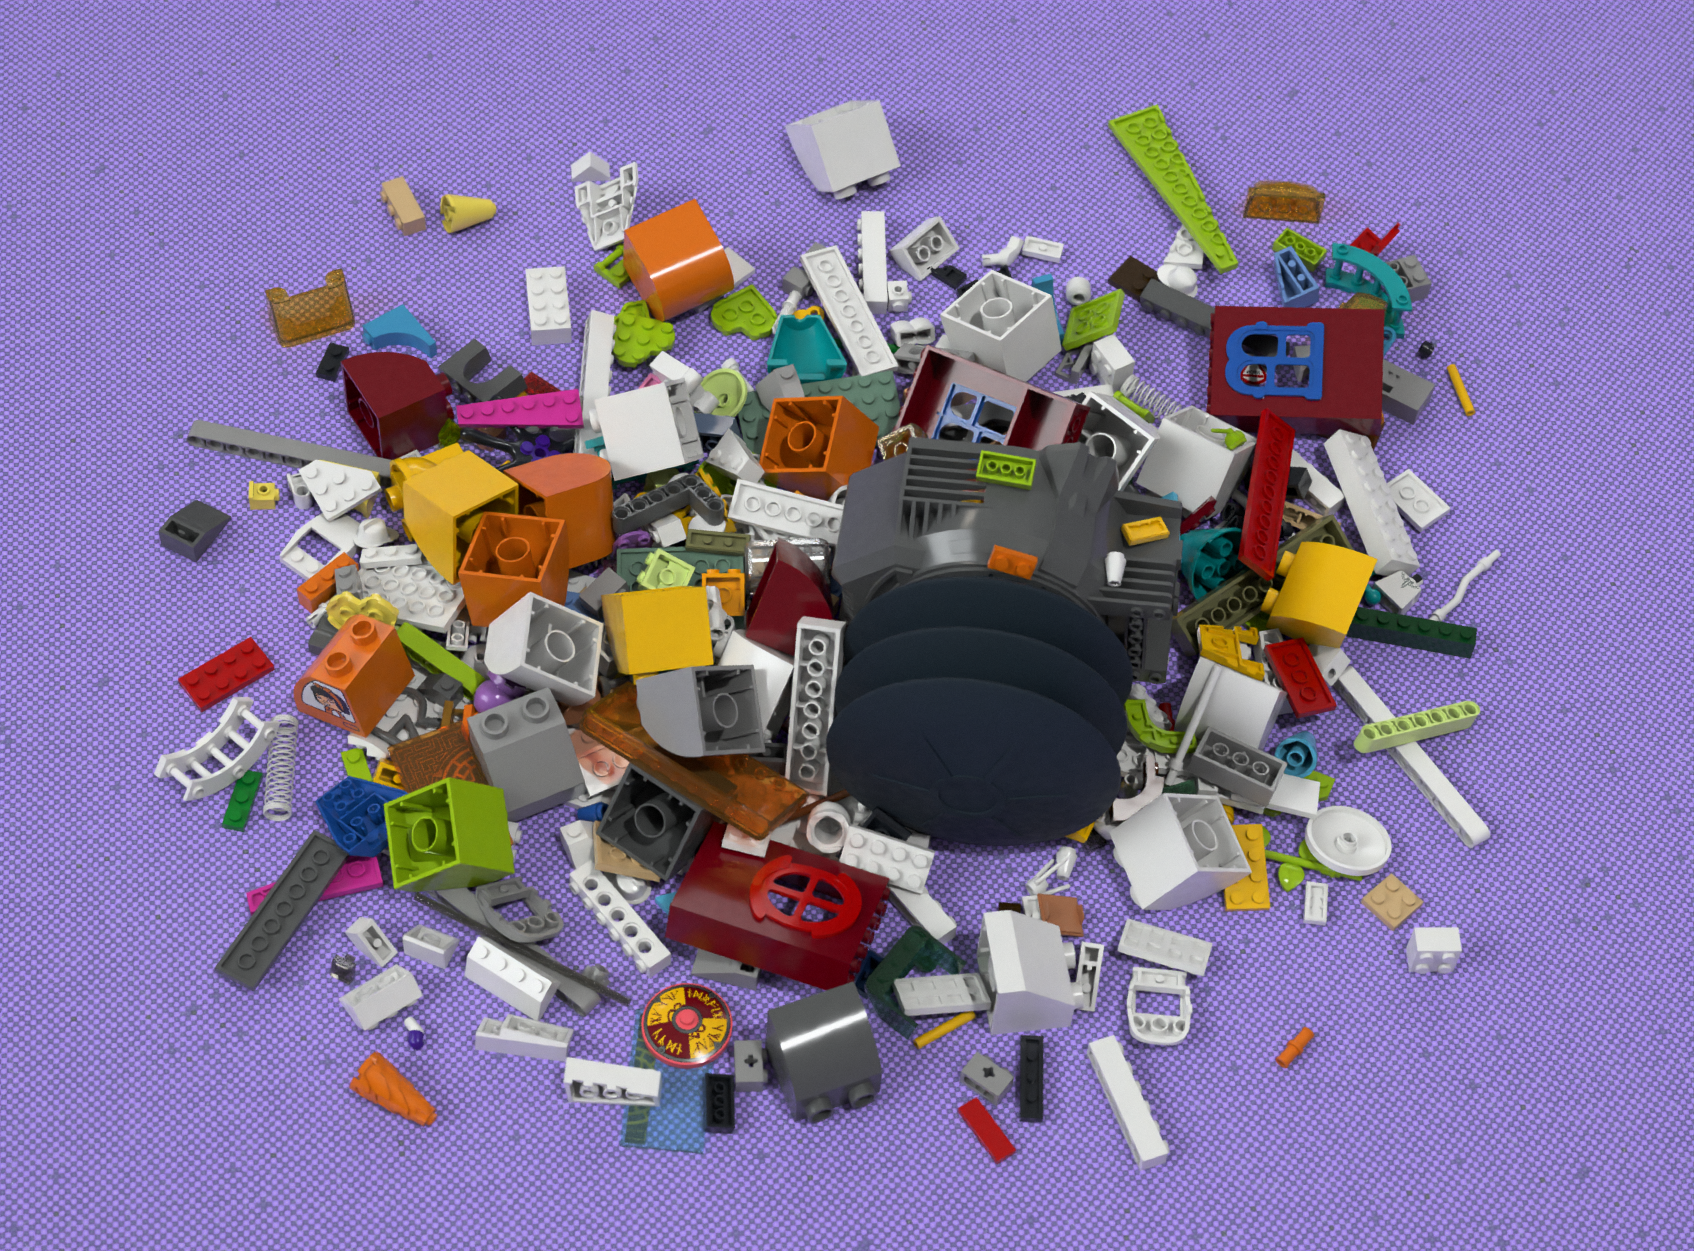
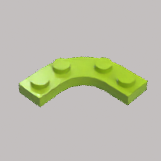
M1127 699L1123 708L1127 718V726L1133 736L1142 744L1160 753L1177 754L1186 731L1173 732L1157 727L1148 716L1145 699ZM1195 734L1186 753H1195L1198 747Z

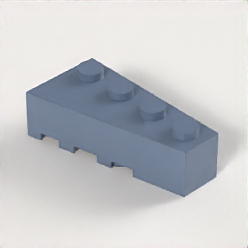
M694 413L703 450L712 451L728 428L742 439L735 417Z

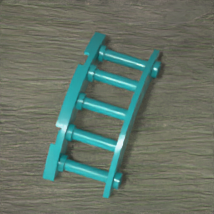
M1332 243V260H1336L1334 269L1326 268L1325 287L1341 290L1349 294L1353 292L1360 296V300L1371 309H1384V326L1394 329L1396 338L1404 339L1405 330L1401 317L1403 311L1412 312V303L1402 279L1388 264L1375 255L1350 245ZM1343 262L1357 266L1356 273L1353 274L1341 270ZM1364 270L1375 277L1374 284L1363 278ZM1381 285L1386 290L1388 296L1380 289Z

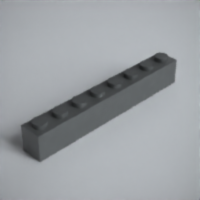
M1151 278L1140 295V305L1148 312L1159 314L1165 320H1172L1182 328H1189L1199 336L1210 338L1211 313H1215V308ZM1249 335L1243 340L1242 349L1249 356L1275 357L1278 354V337L1274 335ZM1286 341V356H1288L1290 353V343ZM1277 365L1275 369L1279 370L1282 365Z

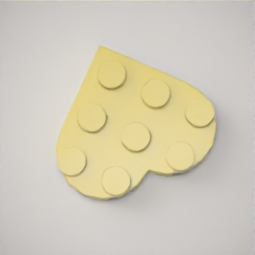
M344 591L332 597L326 606L327 619L338 630L348 618L357 614L365 615L395 627L399 615V610L379 594H372L370 597L360 600L354 597L352 593Z

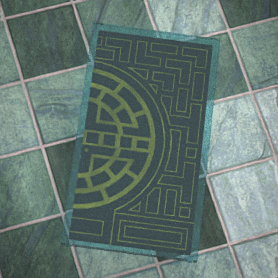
M636 1009L629 1067L661 1071L660 1107L624 1105L620 1147L703 1154L706 1132H704L702 1079L705 1073H712L713 1062L698 1068L682 1069L669 1066L658 1060L648 1050L643 1040L642 1016L645 1009Z

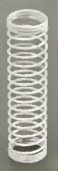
M1134 374L1126 379L1120 389V392L1127 398L1134 392L1131 399L1133 402L1140 394L1136 404L1139 405V402L1144 399L1142 408L1150 401L1147 410L1151 409L1156 403L1152 412L1153 416L1161 407L1159 414L1154 416V418L1158 417V421H1162L1160 416L1164 412V417H1166L1167 413L1170 415L1175 413L1177 409L1178 411L1181 410V404L1175 408L1176 401L1170 404L1171 398L1164 402L1166 395L1164 394L1160 397V391L1154 395L1155 388L1149 391L1150 384L1144 388L1145 381L1139 384L1140 378ZM1142 385V388L1140 389V391H1139V392L1137 393V395L1135 396L1137 390H1138L1139 387ZM1148 387L1146 393H1145L1144 396L1141 398L1143 392H1144L1145 389ZM1153 391L1152 395H1151L1150 398L1147 400L1149 394ZM1158 394V397L1156 398V400L1154 401V403L1151 405L1152 401L1154 400V398H1155L1156 395ZM1169 400L1167 406H1166V407L1164 408V410L1162 411L1164 405H1165V404L1167 403V401Z
M280 714L274 716L270 721L288 720L280 721V723H290L295 726L290 728L279 727L277 730L279 733L275 737L280 739H272L273 742L268 746L267 781L265 782L266 793L263 814L266 818L273 821H284L292 815L291 802L293 801L292 790L294 789L293 778L295 777L294 760L296 759V736L298 735L299 724L295 717ZM278 735H290L292 737L284 738ZM277 741H289L292 743L285 744ZM275 742L280 745L273 746L272 744ZM277 747H289L291 749L285 750L279 749ZM276 753H288L291 755H279ZM274 754L279 757L272 758L271 756ZM276 759H288L291 761H278ZM274 760L275 762H279V763L272 764L271 761ZM275 765H288L290 767H278ZM273 766V767L278 768V769H276V770H271L270 768ZM275 771H287L290 773H278ZM273 772L278 775L271 776L270 773ZM275 777H286L289 779H277ZM272 778L278 781L270 782L269 780ZM274 783H286L289 785H277ZM272 784V785L277 786V787H275V788H270L269 786ZM274 789H285L288 791H276ZM269 791H273V792H276V793H274V794H269L268 792H269ZM274 795H284L287 797H276ZM273 797L276 799L270 801L268 798ZM288 798L291 799L290 802H289V801H286V800H282V799H288ZM271 809L274 811H288L289 813L285 815H273L269 813L267 810Z

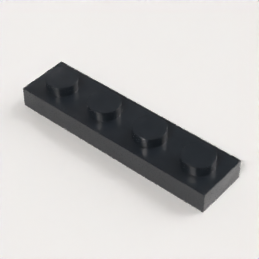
M1021 1035L1019 1121L1043 1122V1036Z

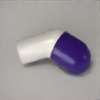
M408 1017L404 1021V1025L409 1030L408 1043L414 1050H420L424 1046V1030L413 1017Z

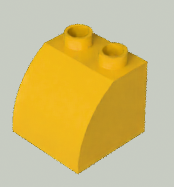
M470 450L451 459H445L439 465L420 474H414L406 481H403L404 518L408 528L430 564L452 585L460 582L458 572L484 511L518 515L519 484Z
M1301 542L1297 554L1285 550L1276 574L1286 577L1281 591L1269 588L1260 609L1270 614L1266 627L1269 629L1279 628L1281 634L1293 639L1303 637L1307 645L1314 644L1340 648L1378 559L1351 549L1319 542Z
M676 586L601 595L604 622L615 665L619 673L633 674L634 685H636V680L659 675V671L714 665L706 587Z

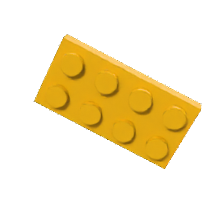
M1262 824L1231 825L1252 873L1223 889L1225 912L1269 910L1270 899Z

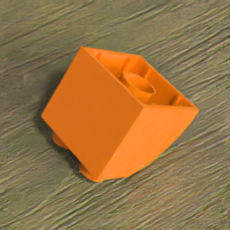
M844 396L774 398L759 464L765 471L762 477L793 493L798 490L805 496L828 501L839 487L848 485L849 477L853 473L871 466L879 426Z
M484 511L458 572L473 626L489 627L491 622L529 592L562 606L565 605L569 576V541L565 520Z

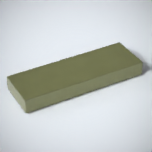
M688 529L685 549L686 551L748 557L751 535Z

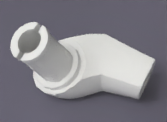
M1011 236L1007 246L1001 249L999 253L982 254V259H984L982 260L983 267L992 265L1010 266L1019 256L1024 241L1021 238Z

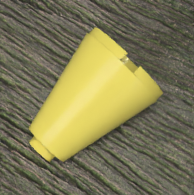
M446 194L441 197L440 213L445 216V220H442L444 229L447 233H454L490 220L496 214V205L490 199Z

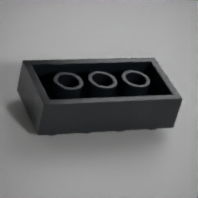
M705 1073L702 1079L704 1132L732 1134L735 1129L734 1075Z

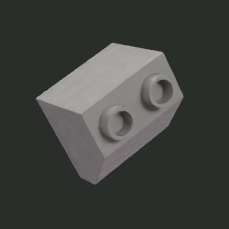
M543 688L467 718L473 756L486 785L504 790L508 821L516 822L586 794L585 780L566 722L550 688Z

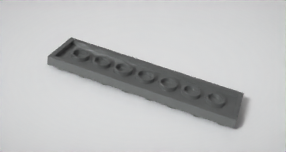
M313 830L217 963L215 972L254 992L351 855L338 847L335 840Z

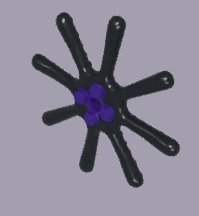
M495 394L490 398V401L504 398L501 395ZM509 426L517 437V441L514 442L491 436L471 427H464L460 431V437L465 441L509 453L513 458L512 462L496 467L503 474V470L549 456L564 454L574 449L575 436L562 442L553 440L549 435L551 427L539 428L538 433H530L524 428Z

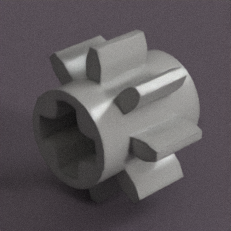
M596 963L591 967L587 965L582 972L584 976L583 982L594 991L605 990L611 982L608 980L609 971L600 964Z

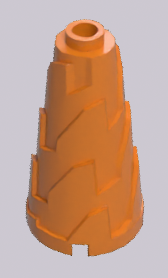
M378 1051L373 1052L358 1069L359 1080L353 1077L349 1085V1089L358 1095L423 1127L426 1125L431 1126L438 1116L435 1113L436 1108Z

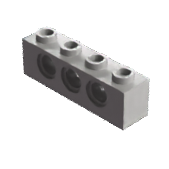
M904 343L893 355L898 364L896 372L914 374L921 361V352L926 346ZM940 348L975 362L974 352Z

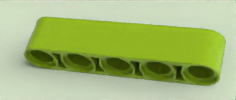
M404 622L397 630V634L406 655L432 674L446 673L463 683L464 697L473 701L476 689L486 679L413 625Z

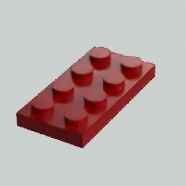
M249 637L178 678V682L198 709L204 712L274 671L275 668L252 637Z
M1303 637L1265 645L1263 651L1282 690L1287 692L1286 698L1297 719L1336 709V702Z

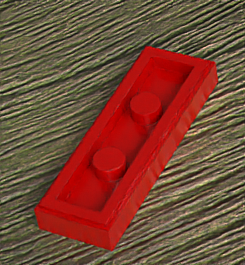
M977 1097L958 1108L957 1111L996 1164L1016 1153L1015 1147Z

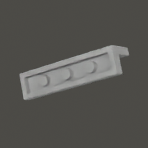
M1094 342L1086 343L1085 347L1068 350L1055 372V377L1077 385L1091 360ZM1079 353L1078 359L1073 361L1071 355ZM1072 368L1071 375L1062 372L1063 369Z

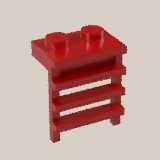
M1398 222L1382 240L1367 227L1350 246L1367 251L1377 257L1400 232L1398 227L1401 224Z

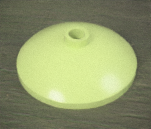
M729 368L717 369L703 378L701 382L703 389L713 394L720 402L711 414L735 417L743 408L747 398V384L744 378L737 371Z

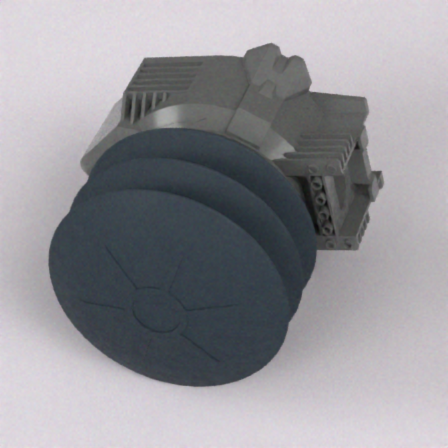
M909 437L907 452L853 473L848 480L831 572L833 579L843 587L838 621L846 622L843 649L846 666L842 670L835 688V704L838 715L832 722L826 738L827 759L840 784L863 806L871 811L879 807L903 827L918 833L931 835L934 838L972 845L1015 846L1046 842L1075 833L1100 818L1113 804L1120 790L1121 768L1117 755L1126 739L1127 718L1123 705L1129 697L1132 683L1136 681L1153 684L1166 682L1172 619L1178 613L1180 583L1177 582L1178 570L1181 569L1183 540H1179L1182 503L1118 491L1117 461L1108 456L1095 457L1091 455L1089 446L1081 442L1047 445L1041 451L1007 445ZM981 450L1036 459L1037 465L1032 489L1027 490L987 482L967 481L968 479H976L977 471L967 469H977L979 460L968 459L980 458ZM986 489L985 493L962 491V490ZM965 500H984V503L963 502V501H965ZM1161 516L1170 532L1168 538L1129 546L1121 531L1122 524ZM994 545L1038 557V562L1031 579L1028 580L987 568ZM1110 552H1120L1124 554L1126 559L1121 585L1117 587L1108 585L1104 559Z

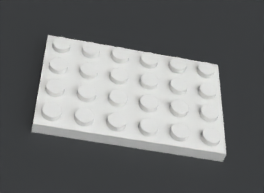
M425 558L423 559V564L367 568L358 571L362 582L363 599L370 597L372 594H379L383 599L390 602L399 610L396 624L402 625L404 622H407L415 628L446 634L466 604L461 582L452 585Z

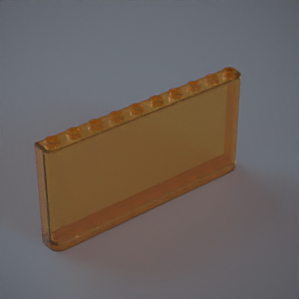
M629 681L584 710L579 721L580 729L585 735L755 840L765 839L807 802L811 794L748 754L684 757L667 751L652 739L641 724L640 711L636 702L638 696L637 686Z

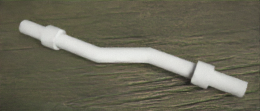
M1494 550L1489 556L1483 557L1478 561L1477 566L1462 578L1454 598L1441 609H1436L1431 614L1429 620L1442 622L1446 615L1461 603L1468 584L1482 571H1487L1492 566V563L1501 556V553L1498 550Z

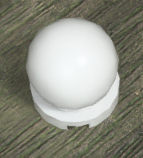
M826 801L818 804L811 810L808 816L806 835L809 843L815 848L820 849L823 853H833L841 850L851 825L848 812L836 802Z

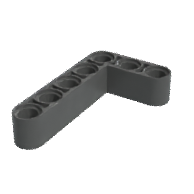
M688 474L614 508L612 511V529L618 534H626L686 505H690L709 525L718 526L724 521L725 505L724 501L699 476Z

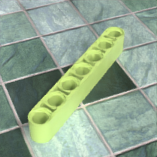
M1463 701L1367 724L1362 727L1354 740V747L1359 752L1370 753L1468 729L1479 715L1480 708L1473 701Z

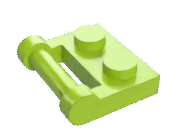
M623 243L617 245L616 250L603 261L597 262L593 266L597 274L619 289L631 280L623 266V259L610 270H607L606 267L618 257H623Z
M1119 390L1114 393L1113 397L1139 415L1147 423H1154L1156 419L1149 410L1142 408Z

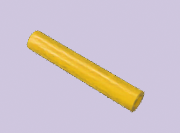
M1451 364L1446 368L1466 416H1472L1475 414V409L1456 365Z
M974 1011L962 1012L913 1039L915 1047L920 1049L975 1019Z

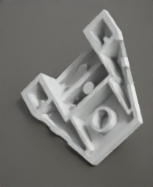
M636 162L621 167L619 178L602 185L587 181L575 186L576 206L582 213V221L588 228L587 233L596 252L623 242L624 230L630 228L639 181Z

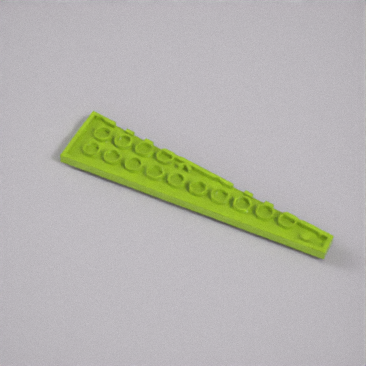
M1158 104L1108 121L1110 130L1220 274L1237 269L1238 261L1230 245L1227 243L1224 233L1220 231L1217 219H1214L1212 210L1207 205L1206 198L1190 166L1178 148L1177 141L1173 139L1172 131L1167 127L1166 119Z

